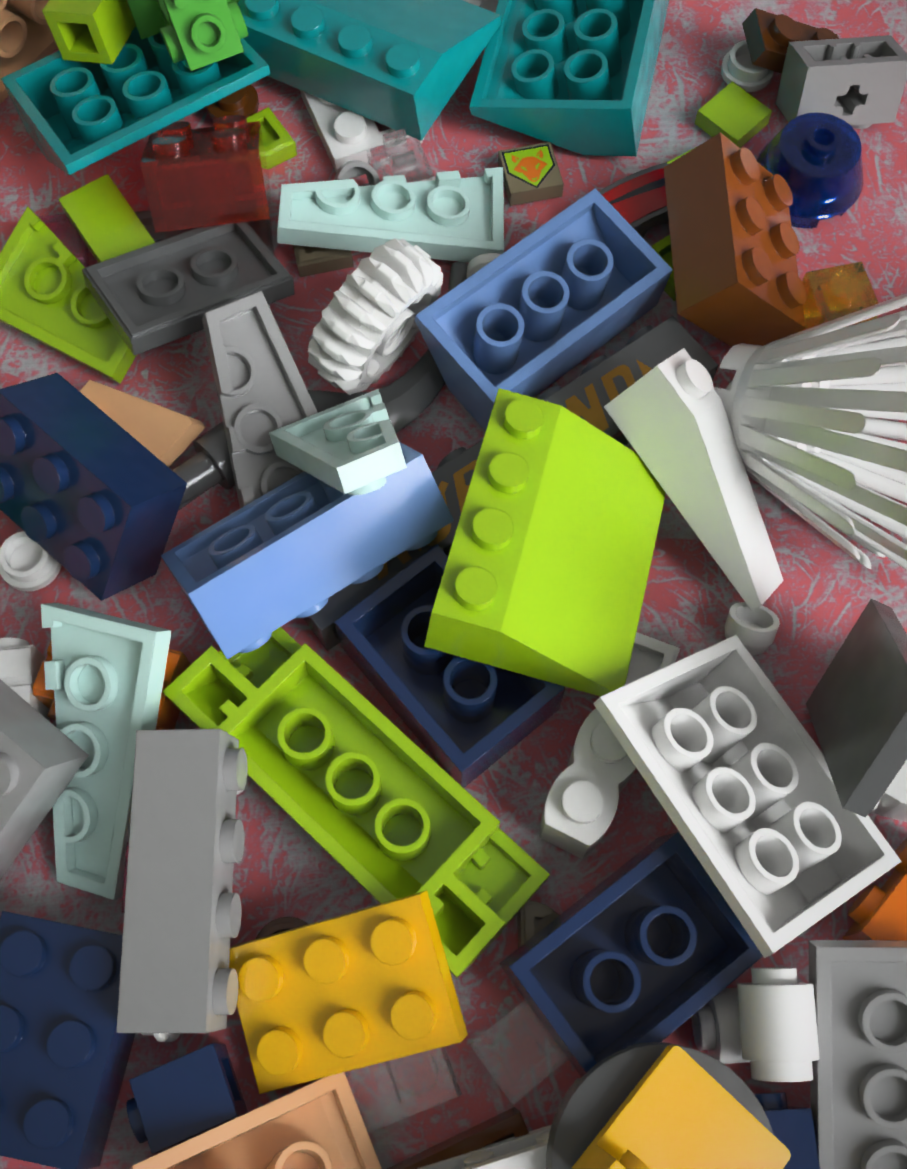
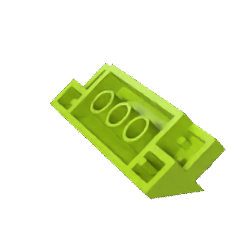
M281 627L273 631L270 639L258 649L248 653H237L229 659L225 657L221 650L218 652L211 645L162 691L199 729H222L239 739V748H244L247 756V776L379 904L427 890L450 973L456 978L502 933V930L550 876L544 868L499 828L500 821L314 650L306 643L301 646Z

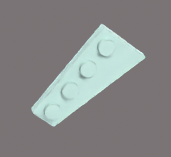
M503 167L485 168L483 176L461 178L459 170L436 172L435 180L407 182L405 175L383 176L381 182L369 186H358L354 179L281 184L277 243L372 253L375 247L384 245L385 242L396 238L397 240L405 239L412 246H419L431 256L430 259L469 263L473 258L481 254H503Z
M61 603L41 604L42 628H51L52 660L44 661L45 689L54 690L56 727L89 755L52 807L56 880L59 883L116 900L126 895L136 730H156L172 630Z

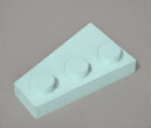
M379 389L269 432L276 456L344 494L363 495L373 492L386 484L385 477L407 468L399 440L392 422L389 420Z

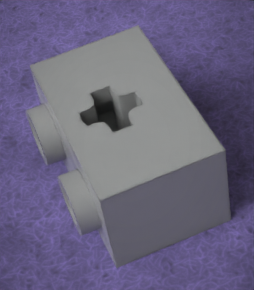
M891 35L789 42L775 104L793 130L808 133L818 132L824 127L848 126L855 129H865L872 124L895 122L907 82V53Z

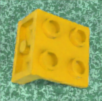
M671 1044L664 1049L572 1168L783 1169L790 1160L791 1154L784 1144L681 1047Z

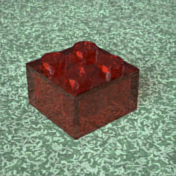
M230 115L213 120V127L191 129L189 122L179 121L158 130L157 133L149 135L140 165L155 233L270 219L271 186L260 121L247 123V118L244 115Z

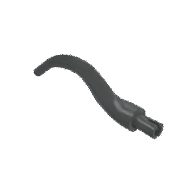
M455 262L451 265L447 292L467 279L468 263ZM429 349L403 376L390 385L379 388L382 401L385 404L395 433H398L416 420L433 402L445 385V381ZM308 390L318 413L369 393L358 392L349 395L341 392ZM223 422L194 440L193 446L196 454L172 470L187 483L178 511L217 484H220L227 490L235 486Z

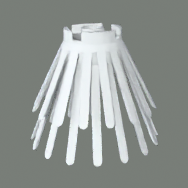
M907 293L775 340L764 346L744 343L734 345L724 356L719 368L735 370V376L726 389L713 387L724 405L747 475L868 569H871V562L868 556L819 517L876 556L888 557L907 570V544L854 513L856 512L907 539V506L889 498L892 497L907 503V444L884 439L890 438L907 441V423L885 420L907 421V366H895L907 364V337L878 341L907 334V310L858 323L906 306Z

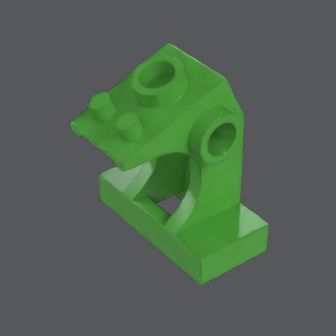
M126 0L141 39L161 33L173 64L183 61L185 66L190 71L244 52L240 39L248 37V31L237 4L240 0Z

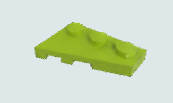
M27 206L0 252V322L121 384L137 355H133L86 287L82 269L85 266Z

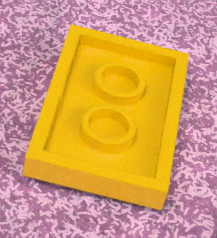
M427 890L230 947L229 968H234L238 975L237 1008L259 1094L460 1043L468 1035Z

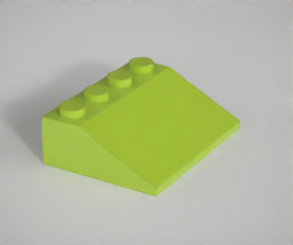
M499 388L432 609L424 647L600 697L625 686L666 492L640 456L561 405Z

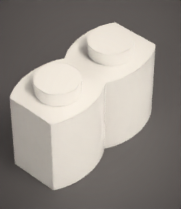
M594 709L580 727L569 758L568 767L553 783L540 821L541 839L581 859L589 855L603 838L615 816L619 793L626 786L636 769L597 709Z

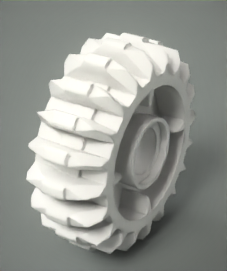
M394 238L385 242L384 245L375 247L370 257L361 259L355 271L351 275L347 274L346 280L340 289L333 292L334 297L329 305L321 311L322 318L313 328V338L308 345V363L318 370V375L333 387L340 388L351 395L367 390L370 384L377 383L381 375L389 371L393 363L399 357H402L405 349L415 340V336L419 331L415 322V315L435 302L441 294L443 273L441 272V267L430 259L431 256L417 245L412 246L405 239L397 240Z

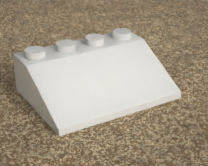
M737 635L599 697L593 703L764 958L778 951L902 862L868 815L865 818L842 808L824 754Z

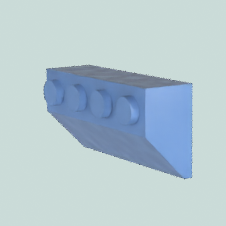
M594 188L416 314L415 322L449 391L486 431L499 388L534 398L657 306L673 269L600 192Z
M399 441L407 468L385 477L386 484L363 495L344 494L304 471L161 555L194 610L227 659L237 653H248L258 649L270 639L272 632L294 618H305L317 613L327 604L330 596L350 584H360L372 579L381 572L384 563L405 550L411 551L426 546L435 539L438 530L454 521L423 454Z

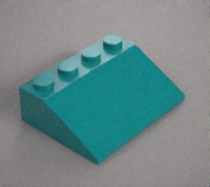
M240 0L237 3L248 31V37L243 39L268 64L271 73L268 77L421 141L502 23L500 14L463 0Z
M498 0L495 13L501 15L502 23L486 45L469 106L471 115L545 142H551V144L582 155L637 156L669 0Z
M135 27L113 64L63 60L60 51H57L1 78L27 133L49 162L68 175H71L271 73L268 64L244 39H240L244 52L190 71L183 61L173 64L161 33L141 39Z

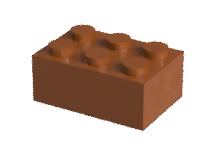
M721 132L665 166L664 178L677 314L730 347L741 343L764 346L806 329L802 305L806 302V291L798 276L796 254L799 253L800 246L797 235L791 225L789 206L793 204V196L786 180L779 174L773 175L757 162L749 149L745 147L739 148Z

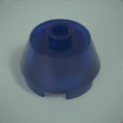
M807 113L792 119L764 146L757 157L759 164L773 175H781L788 183L793 196V204L789 206L792 227L804 229L817 228L820 220L832 218L839 214L841 217L857 201L863 188V162L860 138L851 125L831 114Z

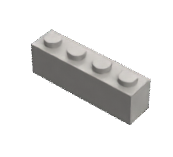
M222 729L136 730L116 1033H210L226 1029L227 1015H233L235 1012L239 985L236 970L229 968L230 938H236L239 934L242 907L239 894L232 893L234 863L241 862L245 844L243 823L240 819H236L237 791L244 790L246 786L248 764L244 748H239V739Z

